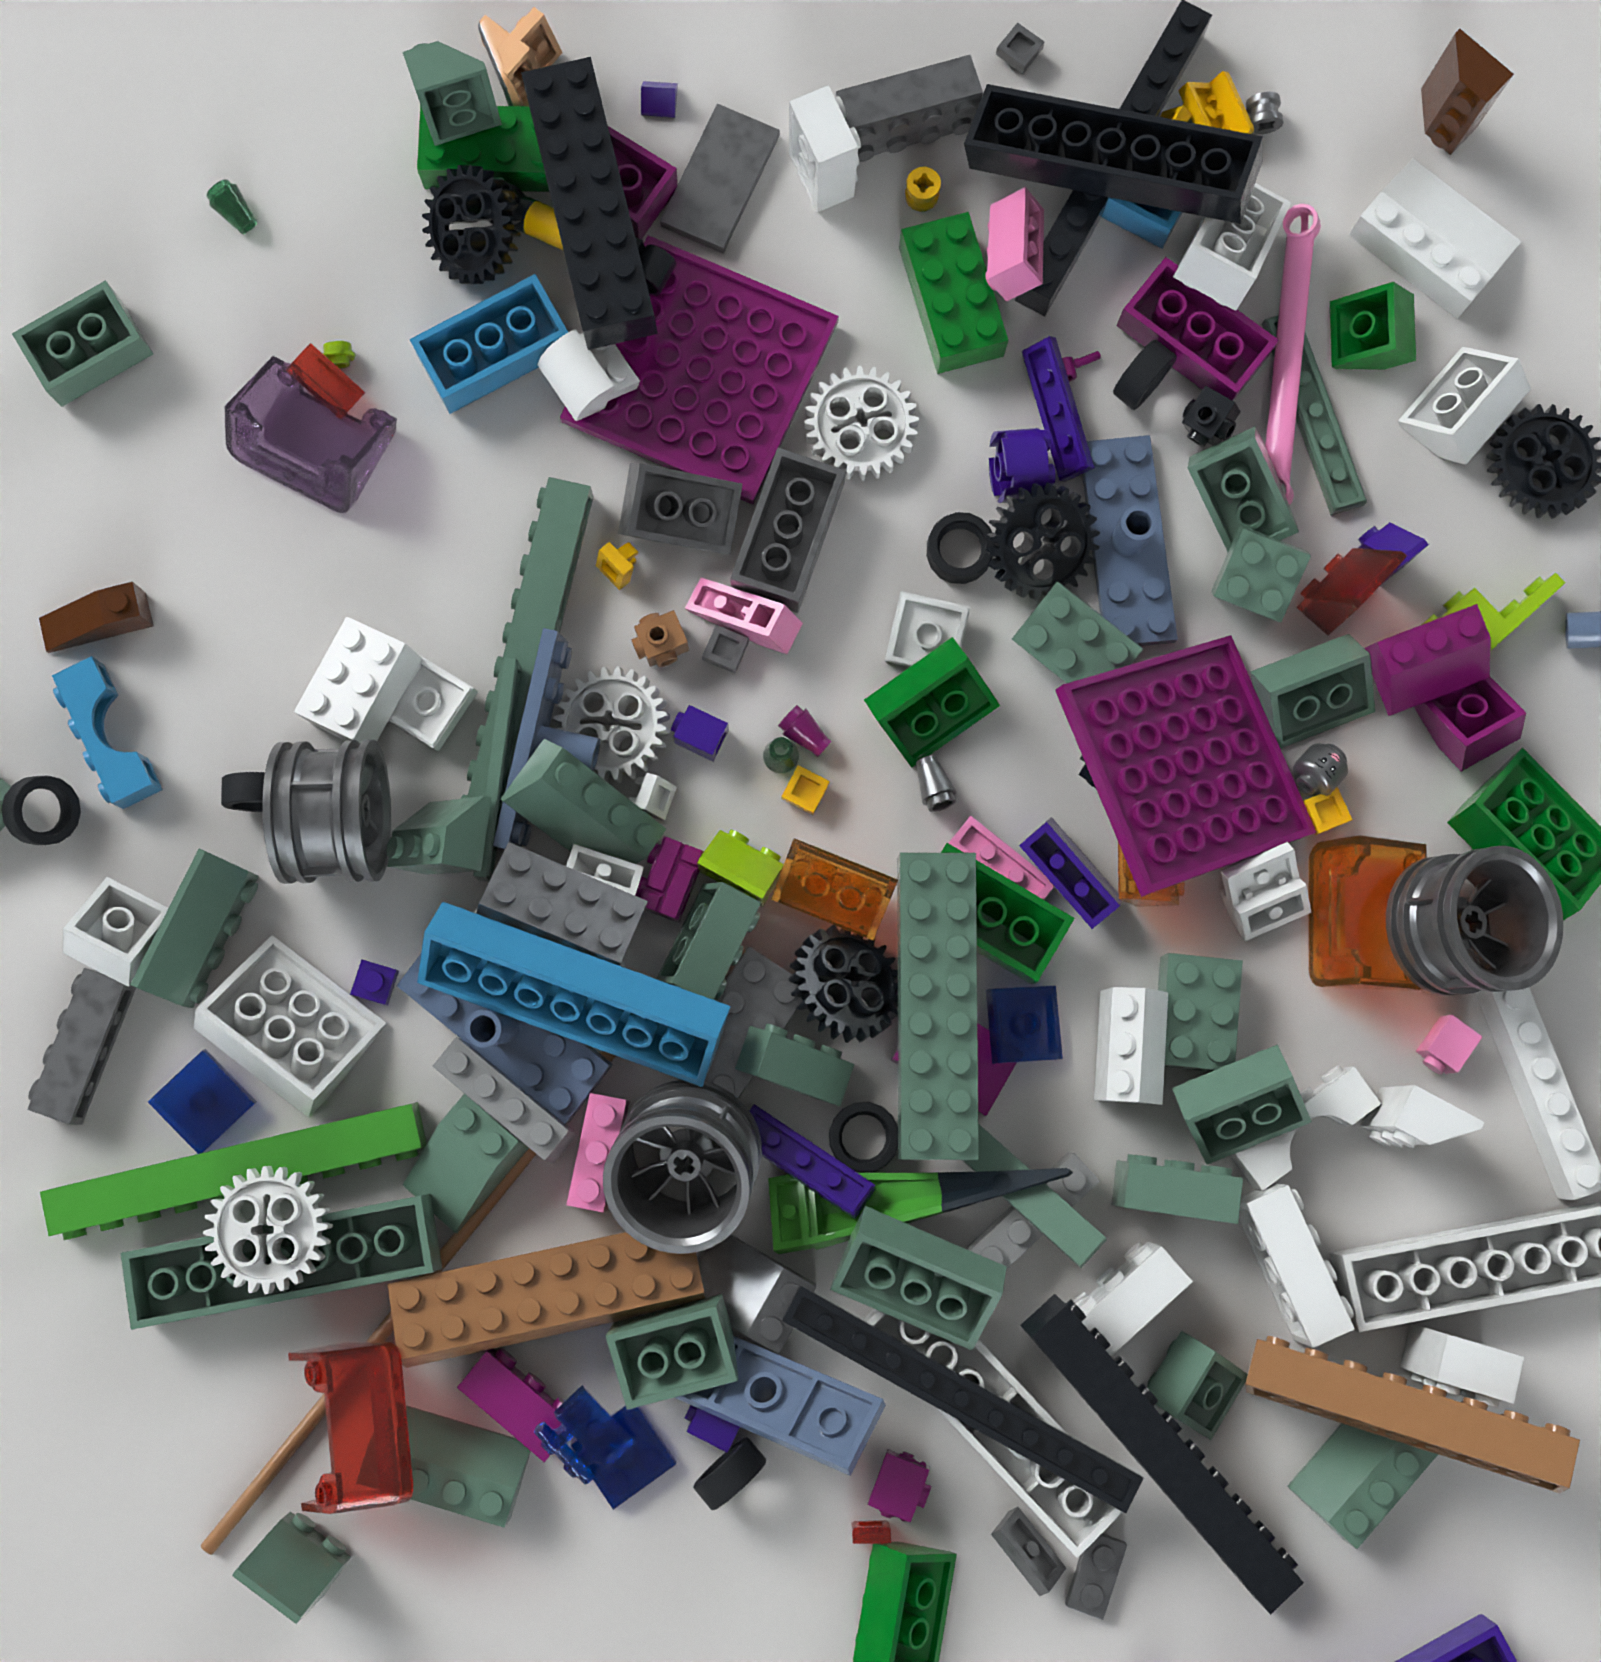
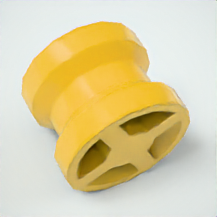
M918 167L911 171L908 175L905 189V200L909 207L913 210L924 212L932 209L937 204L941 188V180L938 173L928 167Z

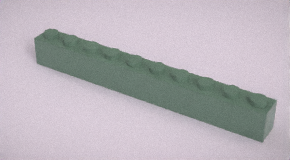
M549 477L546 488L541 487L537 498V508L540 509L538 521H532L528 534V541L532 542L529 555H523L520 564V575L523 576L520 589L515 588L512 595L511 609L515 610L512 623L507 622L504 627L502 642L506 643L503 657L498 656L495 662L494 677L497 678L495 690H490L486 697L485 711L489 713L486 725H480L478 729L476 746L480 748L477 760L472 759L468 768L467 781H471L468 795L463 794L461 798L485 795L504 657L517 659L522 668L506 781L507 786L542 630L546 628L558 631L559 633L561 630L594 498L591 486Z

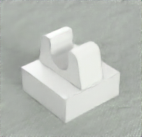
M646 773L645 777L636 778L635 783L641 786L637 798L630 796L629 800L648 815L665 820L677 786L658 775Z

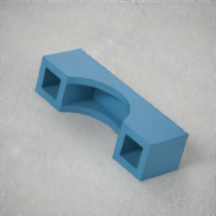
M91 656L52 675L57 686L53 689V693L59 704L63 708L67 707L72 718L68 720V725L74 736L78 740L82 739L86 751L83 752V757L89 768L93 772L97 771L101 783L98 784V789L103 799L107 803H112L125 809L162 791L161 784L147 757L138 752L115 751L107 741L104 732L105 715L112 702L119 695L104 664Z

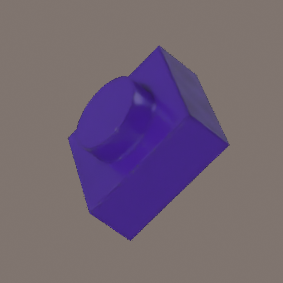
M361 959L350 995L388 1006L399 970Z

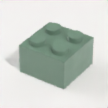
M1240 525L1211 590L1214 597L1281 623L1311 555L1306 550Z

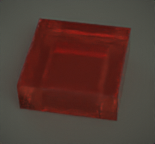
M887 1520L851 1522L852 1543H891L889 1522Z

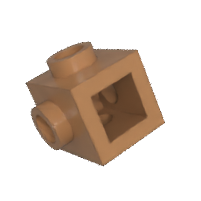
M674 610L662 615L651 613L639 620L640 624L634 626L637 637L631 639L639 660L646 657L650 667L656 664L658 667L668 666L678 660V655L689 651L688 641Z

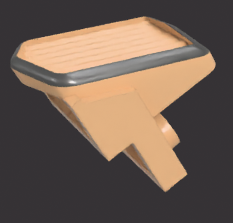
M533 7L526 16L517 22L515 29L508 33L492 19L484 15L479 21L478 30L483 46L487 50L503 89L508 106L529 107L521 72L551 66L563 53L547 19L542 12Z

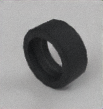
M1152 340L1122 374L1113 389V394L1132 410L1137 409L1158 387L1173 366L1177 356L1158 340Z
M955 512L944 516L934 525L927 541L926 557L931 569L939 578L950 583L966 584L977 580L987 571L988 563L993 558V556L985 553V549L994 545V542L985 538V534L992 533L991 528L982 518L971 513ZM954 529H966L974 533L979 538L981 544L979 559L972 566L966 568H956L947 564L940 553V542L946 533Z
M240 772L223 776L221 805L231 810L263 812L265 772Z
M48 775L26 777L13 784L5 794L1 808L3 823L10 834L21 842L32 845H51L62 842L71 836L76 829L81 814L79 798L72 786L60 778ZM36 789L50 790L55 794L60 804L59 821L54 828L46 832L33 831L23 820L22 806L24 799L28 793Z
M856 1102L843 1108L833 1119L829 1130V1145L835 1158L852 1170L859 1173L875 1172L887 1166L896 1155L898 1149V1125L893 1115L884 1107L871 1102ZM858 1115H869L876 1118L885 1130L886 1142L884 1148L877 1156L871 1159L853 1157L846 1151L842 1143V1132L845 1125L850 1119Z
M746 1437L732 1446L728 1453L725 1452L698 1478L693 1488L712 1511L716 1510L733 1498L761 1471L766 1464V1458L753 1442Z

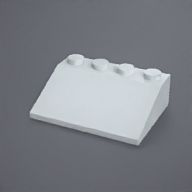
M1414 158L1379 193L1362 213L1349 233V236L1457 319L1522 242Z
M271 935L196 1008L193 1028L310 1118L347 1076L384 1029L386 1022Z

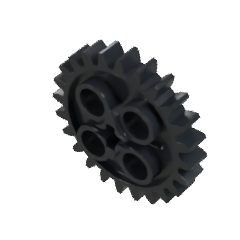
M458 165L457 169L448 168L447 176L437 177L439 186H430L429 188L434 198L425 199L424 201L430 208V213L422 214V217L429 221V226L423 228L422 232L430 234L431 237L425 246L434 247L435 251L431 259L441 260L439 270L449 271V279H459L461 284H484V281H494L495 275L505 273L502 264L513 263L508 254L509 251H518L517 246L512 242L513 238L521 237V233L514 230V224L519 223L521 218L512 215V211L516 209L518 204L508 202L512 190L502 189L504 179L494 177L493 170H485L483 166ZM491 220L494 222L492 226L449 230L451 224Z
M1537 404L1531 412L1525 407L1517 416L1511 415L1505 421L1506 424H1502L1496 430L1498 436H1495L1489 443L1495 449H1492L1486 455V458L1495 461V463L1487 469V472L1497 473L1498 475L1491 485H1502L1504 487L1499 494L1500 498L1507 495L1513 497L1509 507L1512 508L1518 503L1523 504V515L1527 514L1532 508L1535 509L1536 518H1541L1547 511L1551 519L1558 516L1561 511L1568 515L1575 507L1579 509L1587 502L1586 498L1589 499L1597 492L1594 487L1601 483V477L1597 475L1601 472V462H1597L1601 457V450L1594 448V445L1601 438H1590L1588 436L1593 426L1589 425L1582 428L1580 423L1583 416L1579 415L1574 420L1569 419V408H1566L1559 415L1554 404L1545 413L1541 404ZM1549 434L1558 439L1559 445L1551 441ZM1517 447L1523 448L1527 452L1528 457L1520 455ZM1564 465L1572 469L1574 476L1569 475L1565 471ZM1532 478L1539 480L1543 489L1536 487Z
M1048 482L1045 485L1044 491L1041 485L1033 483L1031 494L1026 489L1019 488L1020 499L1018 500L1008 495L1006 499L1010 507L1006 510L997 506L996 510L1002 517L1000 520H989V523L996 528L995 533L985 534V538L994 542L993 546L985 549V553L996 557L988 563L990 568L994 570L999 569L994 577L1000 582L1006 581L1004 587L1011 592L1016 589V594L1022 598H1025L1029 593V597L1035 601L1039 600L1041 592L1045 597L1056 582H1060L1064 586L1069 583L1074 587H1078L1075 576L1077 574L1085 577L1088 576L1083 566L1085 563L1095 564L1096 561L1089 556V552L1098 550L1100 547L1091 542V538L1100 534V531L1090 528V525L1097 520V517L1086 514L1091 506L1085 502L1079 503L1081 495L1075 492L1069 494V488L1061 485L1056 489V485ZM1051 509L1050 520L1042 525V514L1046 510ZM1066 520L1067 524L1064 527H1062L1064 521ZM1023 532V543L1014 548V538L1017 534ZM1043 536H1044V538H1043L1044 545L1042 544V542H1041V540H1040ZM1070 536V546L1065 551H1062V541ZM1023 557L1021 563H1018L1019 558ZM1043 559V569L1039 573L1034 574L1033 568L1035 564Z
M835 924L831 925L826 931L820 928L816 933L804 940L802 946L794 953L797 958L789 966L796 972L788 979L790 982L798 984V987L791 992V996L802 997L803 1000L797 1006V1009L809 1010L810 1013L806 1021L811 1022L817 1019L819 1021V1033L828 1027L830 1028L831 1039L834 1040L840 1034H843L845 1043H849L855 1037L860 1043L869 1036L872 1039L891 1026L893 1024L891 1020L898 1016V982H895V979L898 977V970H892L890 967L896 960L895 957L885 958L883 955L887 948L886 945L876 948L874 946L876 936L872 935L865 940L863 939V929L859 928L855 933L851 934L849 925H845L839 931ZM828 994L833 998L834 1002L830 1000Z

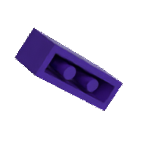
M1052 817L1019 845L1091 929L1120 907L1123 901L1121 895Z

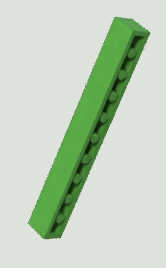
M418 1102L44 1190L40 1192L48 1236L62 1234L63 1240L87 1235V1227L100 1225V1230L106 1231L124 1226L123 1219L137 1216L139 1223L161 1217L160 1210L174 1207L175 1214L197 1209V1201L209 1198L211 1200L224 1199L225 1196L222 1194L220 1187L228 1185L235 1188L232 1177L241 1175L247 1180V1169L256 1168L261 1176L263 1166H272L275 1176L279 1167H287L288 1178L294 1172H301L300 1184L308 1181L307 1175L322 1172L324 1179L344 1174V1166L356 1163L359 1164V1169L362 1170L382 1165V1157L394 1154L396 1161L419 1156L417 1149L425 1147L427 1141Z

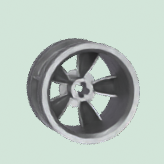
M346 740L339 749H314L312 744L307 741L294 744L278 742L273 746L267 760L264 775L263 828L268 859L272 871L280 883L292 884L296 881L312 883L318 876H344L349 882H360L363 878L369 882L382 879L388 862L387 844L391 838V797L385 758L376 740H363L361 743L356 740Z
M1493 846L1471 850L1463 854L1428 857L1408 866L1397 878L1390 892L1386 909V931L1393 956L1403 973L1415 985L1427 992L1437 995H1458L1479 991H1515L1538 983L1553 967L1562 944L1563 913L1559 895L1550 876L1533 857L1514 847ZM1466 879L1475 887L1468 901L1463 897H1459L1460 890ZM1486 914L1489 917L1490 935L1485 933L1487 928ZM1469 948H1471L1472 952L1481 963L1480 966L1473 960V958L1468 953L1467 950Z
M677 1080L651 1089L630 1110L604 1165L603 1190L613 1217L631 1237L650 1248L667 1253H694L706 1250L722 1242L740 1224L749 1203L762 1158V1142L758 1126L747 1107L733 1094L717 1085L704 1082L703 1087L684 1080ZM668 1127H684L686 1129H679L672 1133ZM706 1136L714 1140L720 1147L714 1148L711 1140ZM637 1140L661 1148L659 1154L661 1161L638 1168L633 1142ZM713 1167L736 1176L737 1183L728 1192L719 1197L705 1178L711 1173ZM672 1177L679 1181L686 1182L687 1202L668 1197L660 1191Z

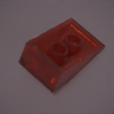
M1352 548L1344 557L1337 553L1323 568L1328 574L1321 582L1314 578L1301 591L1300 594L1305 599L1296 608L1328 636L1373 594L1407 555L1402 551Z

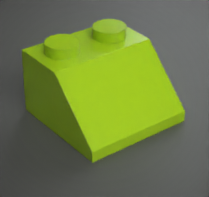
M730 829L728 834L719 830L697 862L700 873L716 882L726 883L761 902L760 906L764 907L784 871V864L779 862L781 856L766 847H762L758 851L747 845L749 839L735 830Z

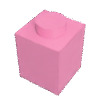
M1454 1015L1440 1016L1416 1052L1425 1058L1423 1064L1440 1075L1443 1072L1445 1074L1458 1073L1482 1039V1036Z

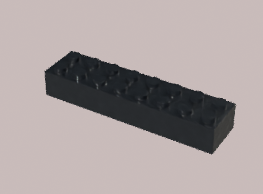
M591 57L521 72L588 350L658 334Z
M991 84L986 85L964 142L969 169L1237 224L1242 222L1263 162V136Z

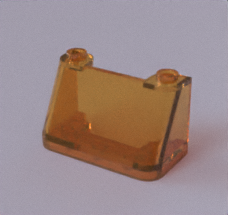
M1358 835L1321 841L1312 848L1309 855V902L1311 913H1309L1308 969L1310 979L1316 986L1425 991L1415 985L1403 973L1393 956L1386 931V909L1390 892L1400 874L1414 862L1427 858L1426 844Z

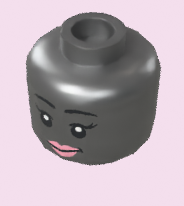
M1317 743L1310 746L1293 766L1297 787L1307 795H1330L1348 774L1347 757L1344 752L1337 746L1329 743Z

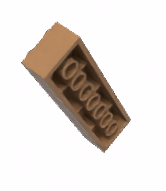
M627 1232L387 1284L397 1359L405 1368L613 1323L705 1298L696 1252L676 1254L659 1251L640 1243Z
M1267 1336L1266 1341L1260 1339L1256 1341L1245 1383L1246 1393L1559 1494L1570 1489L1580 1439L1570 1437L1571 1430L1551 1423H1546L1545 1427H1538L1528 1423V1416L1509 1410H1504V1414L1487 1411L1488 1404L1479 1400L1464 1397L1463 1402H1458L1446 1398L1447 1391L1430 1385H1423L1421 1390L1406 1385V1378L1387 1372L1383 1373V1377H1378L1367 1373L1368 1367L1357 1362L1344 1360L1343 1365L1328 1361V1354L1315 1349L1305 1348L1304 1353L1289 1348L1290 1343L1277 1337Z

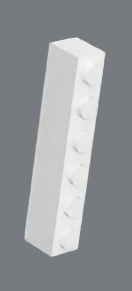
M1530 988L1502 992H1476L1557 1199L1577 1200L1601 1191L1600 1162Z

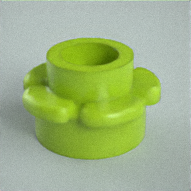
M331 341L323 344L324 353L320 355L322 361H326L330 368L343 369L350 366V361L355 359L356 354L352 352L350 342Z

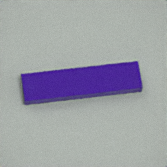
M1048 336L1021 352L1044 430L1047 429L1050 433V451L1059 481L1067 482L1095 467L1056 337Z
M753 1104L749 1112L752 1114L760 1132L762 1157L855 1219L876 1190L875 1184Z

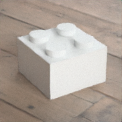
M106 877L63 928V954L129 987L168 907Z

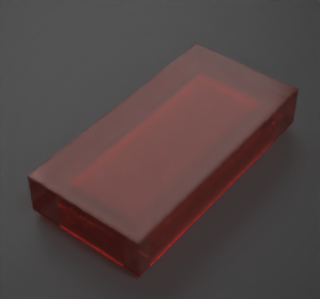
M311 343L285 370L340 420L366 393Z

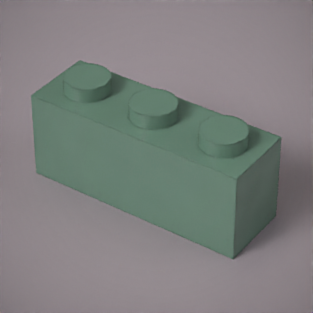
M766 1024L764 1030L749 1026L735 1067L736 1070L815 1099L841 1106L854 1067L853 1063L841 1059L842 1051L822 1045L821 1049L817 1050L814 1048L816 1041L794 1034L793 1040L786 1038L788 1030L771 1024Z

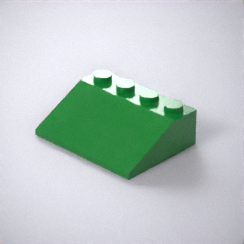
M1523 747L1465 801L1447 822L1473 850L1493 846H1509L1522 850L1533 857L1548 873L1557 890L1562 907L1563 921L1579 912L1601 884V826Z

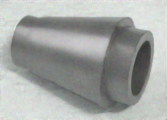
M931 755L918 760L916 766L922 804L927 805L930 812L941 811L956 803L954 795L957 791L938 762L937 757Z

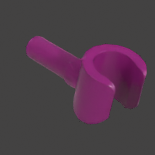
M1099 351L1076 359L1072 357L1062 358L1069 382L1077 378V368L1101 359Z

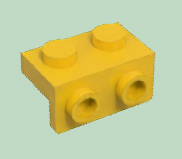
M1222 71L1209 83L1187 82L1178 90L1183 105L1192 113V123L1251 134L1254 131V126L1229 72Z

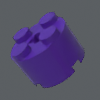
M1029 428L993 432L989 447H996L995 457L989 458V477L994 496H1000L997 500L998 503H1008L1006 499L1008 495L1016 500L1020 499L1019 488L1021 487L1031 494L1033 483L1041 485L1043 491L1047 482L1055 484V467L1053 464H1049L1047 451L1050 450L1051 439L1047 429Z

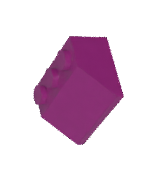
M1477 604L1364 648L1370 653L1372 676L1388 716L1490 678L1491 637Z

